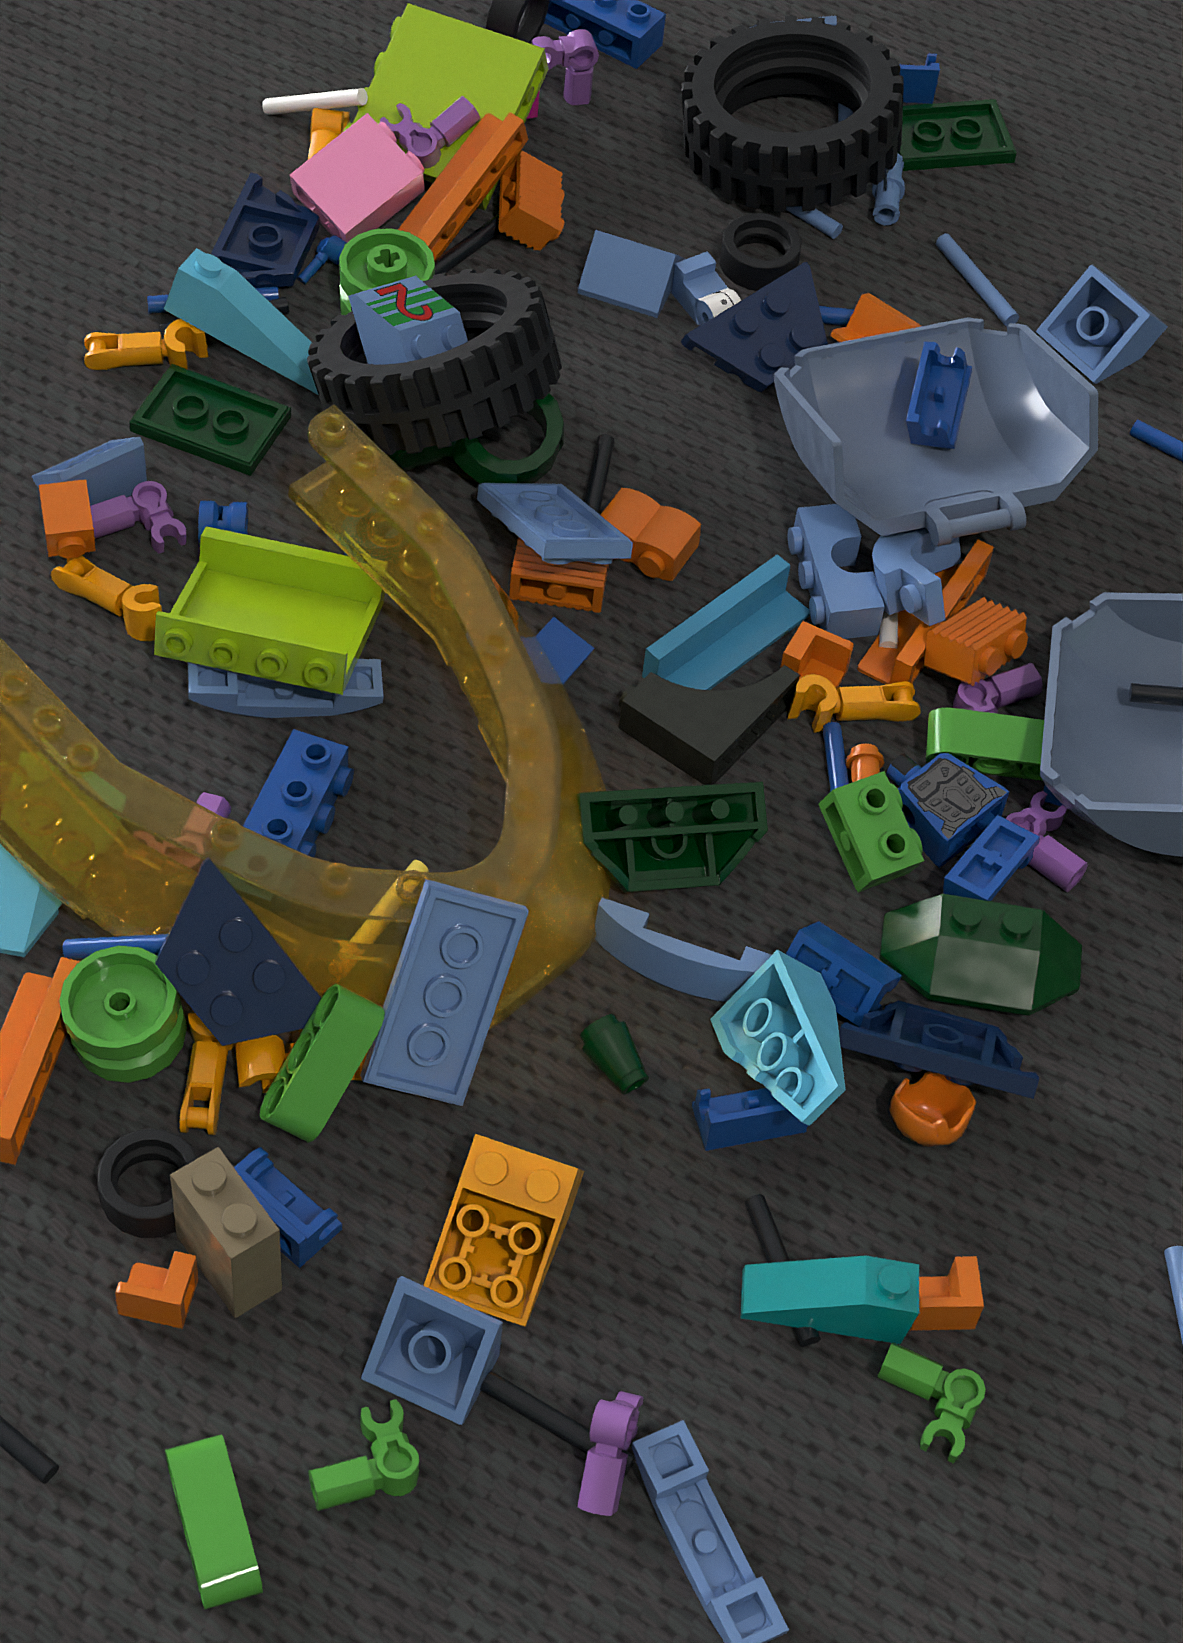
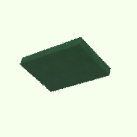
M996 99L903 106L901 151L897 152L903 158L904 167L902 171L1015 163L1017 152Z
M171 364L131 418L129 425L130 431L251 476L290 420L291 407Z

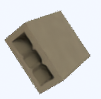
M219 1146L170 1174L176 1235L188 1253L196 1256L197 1266L234 1318L239 1317L282 1290L280 1230Z

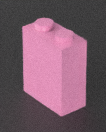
M366 113L290 174L293 194L301 203L319 216V222L332 236H338L348 243L358 234L379 228L425 191L423 178L425 169L414 153L411 151L405 153L396 144L397 139L394 133L384 122L377 124Z

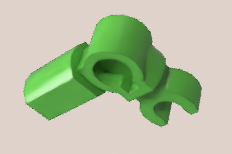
M892 1342L877 1378L929 1401L930 1397L938 1399L934 1414L939 1419L932 1421L925 1428L920 1440V1449L927 1451L934 1437H945L949 1440L952 1447L947 1461L954 1463L960 1457L965 1446V1435L961 1428L967 1429L970 1427L974 1415L984 1399L986 1390L984 1381L977 1373L968 1369H957L948 1373L942 1370L943 1364Z
M396 1399L390 1401L391 1420L387 1423L380 1424L375 1422L371 1417L369 1408H361V1430L366 1439L373 1442L371 1446L373 1459L367 1460L366 1456H361L309 1470L310 1487L318 1511L372 1497L375 1495V1490L381 1489L388 1495L403 1496L415 1488L419 1478V1455L415 1447L410 1444L407 1434L402 1432L404 1412L402 1405Z

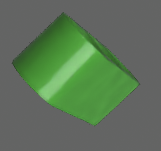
M938 708L932 710L928 716L926 761L930 762L940 753H949L983 774L1042 780L1040 765L1044 720L959 708Z
M339 984L332 985L320 999L269 1087L260 1108V1118L306 1142L313 1141L326 1125L378 1035L384 1020L385 1011L383 1007Z
M222 1434L165 1449L169 1474L204 1609L262 1594L263 1588L259 1568Z

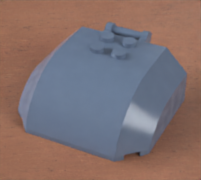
M968 317L802 349L794 356L795 366L792 369L781 367L774 373V383L783 419L800 459L836 504L881 536L926 527L934 546L950 544L952 538L1005 527L1009 531L1023 529L1026 526L1024 507L1055 501L1098 451L1097 389L1035 332L1023 324L1010 323L1007 326V332L984 329V319ZM924 341L937 343L940 347V354L947 357H953L956 347L962 349L966 355L967 365L972 366L971 379L955 449L911 444L906 418Z
M1103 592L1090 601V609L1073 621L1065 617L1052 627L1040 776L1052 794L1067 809L1120 841L1146 851L1183 857V706L1129 702L1131 683L1183 687V594Z

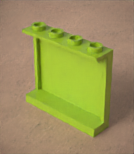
M408 3L402 17L398 16L394 20L390 32L391 41L386 52H381L376 59L374 78L369 88H364L368 95L367 103L358 106V112L353 123H348L344 131L366 113L377 124L380 123L382 117H385L391 124L400 123L403 118L399 115L396 107L399 103L406 105L410 109L414 123H420L423 128L429 129L431 127L430 122L457 99L464 96L476 108L480 115V120L449 147L444 145L440 149L441 157L437 164L425 169L423 172L424 180L434 183L485 114L490 113L503 121L511 112L524 120L525 123L549 69L545 49ZM397 139V143H396V144H397L405 153H407V151L399 144V139ZM498 181L477 208L485 211Z
M206 526L200 539L199 562L170 613L161 611L156 613L154 655L343 695L383 606L388 564Z

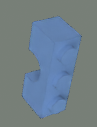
M838 504L797 508L794 527H789L787 533L788 547L792 555L797 554L800 561L798 566L799 582L801 588L808 589L811 596L809 612L812 623L814 625L819 624L821 629L844 639L878 635L885 606L874 572L852 573L839 568L856 564L862 537L856 518Z

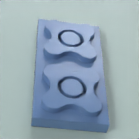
M482 483L478 486L477 500L491 512L492 516L503 522L509 531L514 532L524 541L526 546L531 547L547 563L563 565L570 562L583 561L605 565L613 563V559H631L633 542L563 484Z
M425 879L383 1005L385 1011L384 1020L378 1035L368 1050L360 1074L363 1082L463 1106L529 913L526 906Z

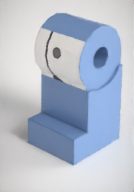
M708 251L675 263L671 293L697 325L704 324L741 301L738 294L734 290L729 289L716 273V261Z

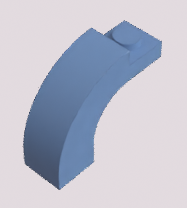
M926 527L880 536L873 547L872 556L876 582L885 606L884 611L892 615L906 610L928 626L945 621L941 578L934 573L962 563L959 537L952 538L950 544L934 546Z

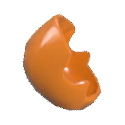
M927 1071L914 1084H909L910 1080L905 1078L895 1090L889 1107L891 1118L900 1132L914 1142L927 1147L948 1145L956 1142L965 1132L977 1103L970 1089L965 1085L949 1081L942 1074Z

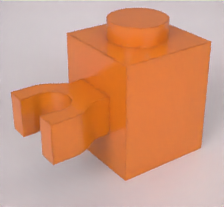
M86 479L40 484L39 493L48 557L76 558L82 556L85 552L96 551Z

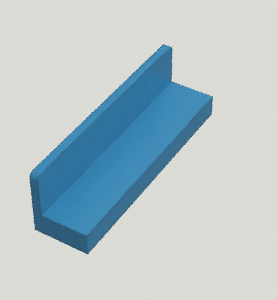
M778 554L647 647L642 677L645 678L652 672L675 684L695 689L711 690L802 621L806 620L810 616L809 609L786 591L790 564Z

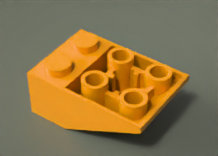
M475 1134L424 1286L475 1310L526 1327L568 1221L584 1171Z

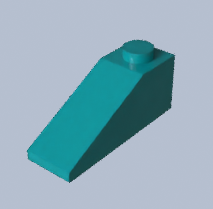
M854 1256L745 1265L742 1270V1319L797 1328L811 1327L821 1332L901 1344L919 1315V1264L871 1256Z

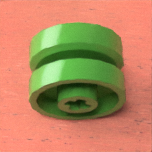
M373 229L356 235L345 244L339 257V301L341 314L347 315L351 312L349 295L413 276H417L421 281L433 279V275H435L433 252L420 238L409 232L397 229Z
M115 946L98 950L76 964L64 980L59 1000L63 1021L71 1037L76 1055L90 1072L107 1081L130 1083L154 1076L173 1062L183 1048L186 1036L187 1023L178 991L155 964L157 955L140 947Z

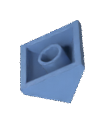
M595 230L579 283L578 294L658 318L672 290L675 263L683 261L685 258Z
M140 436L111 440L32 475V478L38 487L40 484L86 479L90 506L121 495L128 497L132 495L136 485L147 481L144 444Z
M401 1276L396 1282L361 1379L462 1426L481 1392L480 1388L484 1379L492 1371L500 1355L503 1322Z

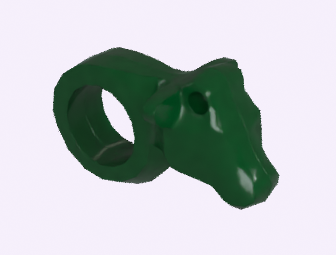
M549 393L544 399H535L533 401L534 407L527 412L541 425L545 436L540 448L529 457L518 460L500 459L488 453L479 443L478 437L472 440L466 437L453 441L452 446L441 449H438L437 446L423 448L421 453L408 454L406 450H397L393 455H380L378 449H373L368 454L365 453L363 462L369 476L380 483H391L410 469L425 466L451 457L464 472L479 484L535 483L552 469L557 455L564 445V422L558 402Z

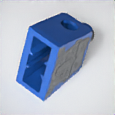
M903 753L890 764L886 772V776L899 786L898 790L903 802L902 812L909 827L917 832L924 853L939 868L977 839L997 815L1002 817L1009 791L1005 787L949 753H940L923 767Z

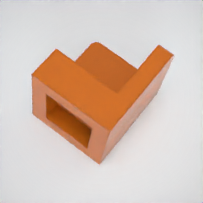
M802 621L783 652L781 667L783 665L789 667L800 675L799 679L810 674L821 675L830 680L835 688H837L848 671L854 645L847 639Z
M174 1251L169 1269L135 1263L132 1266L127 1283L119 1282L116 1288L115 1296L118 1314L183 1329L199 1280L196 1256Z
M977 1256L955 1257L948 1276L919 1277V1315L910 1330L975 1329L984 1308Z

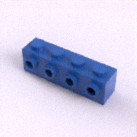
M549 0L544 23L567 35L574 30H587L593 36L597 50L637 69L663 44L666 14L638 0Z
M293 729L220 869L264 924L273 926L280 910L288 911L297 891L295 880L300 870L304 872L309 871L316 854L315 841L319 833L327 834L335 815V806L333 805L338 795L343 797L347 795L354 776V769L348 767V746Z

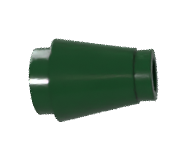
M609 1014L594 1021L581 1032L580 1038L585 1044L582 1051L620 1089L623 1095L636 1090L648 1081L649 1076L644 1070L645 1068L626 1022H619L615 1014Z

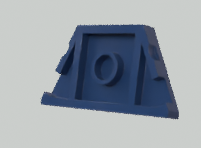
M251 172L211 255L216 256L222 263L235 269L254 288L293 286L319 231V216L305 206L297 205L292 197L281 190L274 194L263 186L260 175Z
M804 262L690 331L680 342L690 351L696 346L716 359L715 366L728 374L737 375L744 384L754 390L763 392L775 384L774 373L781 367L792 369L795 366L794 356L802 349L828 345L809 264Z
M210 856L203 860L195 881L175 918L171 931L156 957L155 964L222 1046L304 1029L322 996Z
M899 1000L886 1005L884 1010H874L865 1014L861 1027H856L848 1022L841 1024L839 1038L842 1048L894 1061L896 1066L907 1071L920 1072L924 1069L942 1074L949 1081L959 1085L968 1086L976 1083L1034 1099L1039 1076L1036 1072H1022L1020 1070L1023 1059L1022 1055L1007 1042V1037L997 1026Z

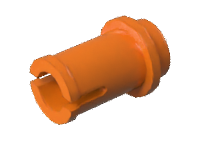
M859 744L852 747L850 754L846 758V766L851 771L852 782L880 773V768L884 765L883 755L872 744Z

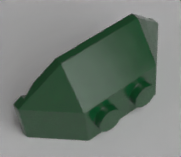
M763 782L576 793L580 844L624 893L718 886L743 860L753 845L759 842L768 831Z
M940 894L885 913L879 959L885 965L892 967L901 974L903 980L929 1000L1030 1016L1056 1003L1063 997H1069L1079 991L1082 945L1042 909Z

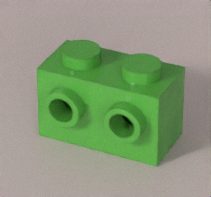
M885 771L833 789L818 804L857 892L907 875L924 862L920 837L913 828L909 827L902 812L903 802L900 792L894 784L889 782Z

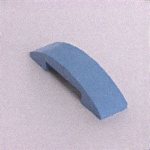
M358 659L343 695L187 662L188 699L229 713L263 718L333 716L366 709L383 703L381 659Z
M601 898L598 904L593 937L607 952L639 974L659 984L690 995L727 1002L771 957V954L746 946L741 959L737 960L647 929L650 913L605 898Z
M684 1420L632 1442L631 1447L638 1468L667 1539L707 1616L725 1643H767L786 1634L789 1629L763 1577H755L706 1479L709 1470Z

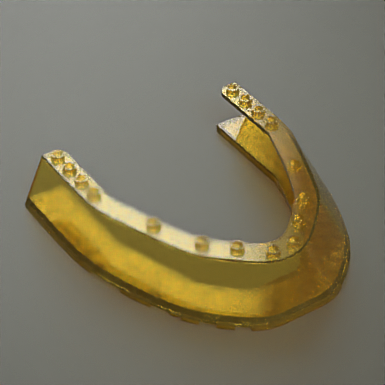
M334 404L310 421L307 432L308 442L326 462L289 486L288 497L434 639L447 667H452L460 683L461 690L467 696L479 720L478 728L506 782L502 832L498 844L491 854L477 865L453 872L370 869L351 867L343 863H332L310 857L241 826L234 820L226 819L120 763L1 638L0 844L43 887L84 920L88 917L115 937L169 934L203 860L210 856L321 996L332 985L339 984L381 1007L384 1005L425 879L524 905L529 910L495 1009L489 1027L490 1030L574 965L585 954L596 938L595 921L598 904L601 898L608 899L611 877L594 860L583 844L576 793L606 791L586 733L557 672L535 635L476 548L449 515Z

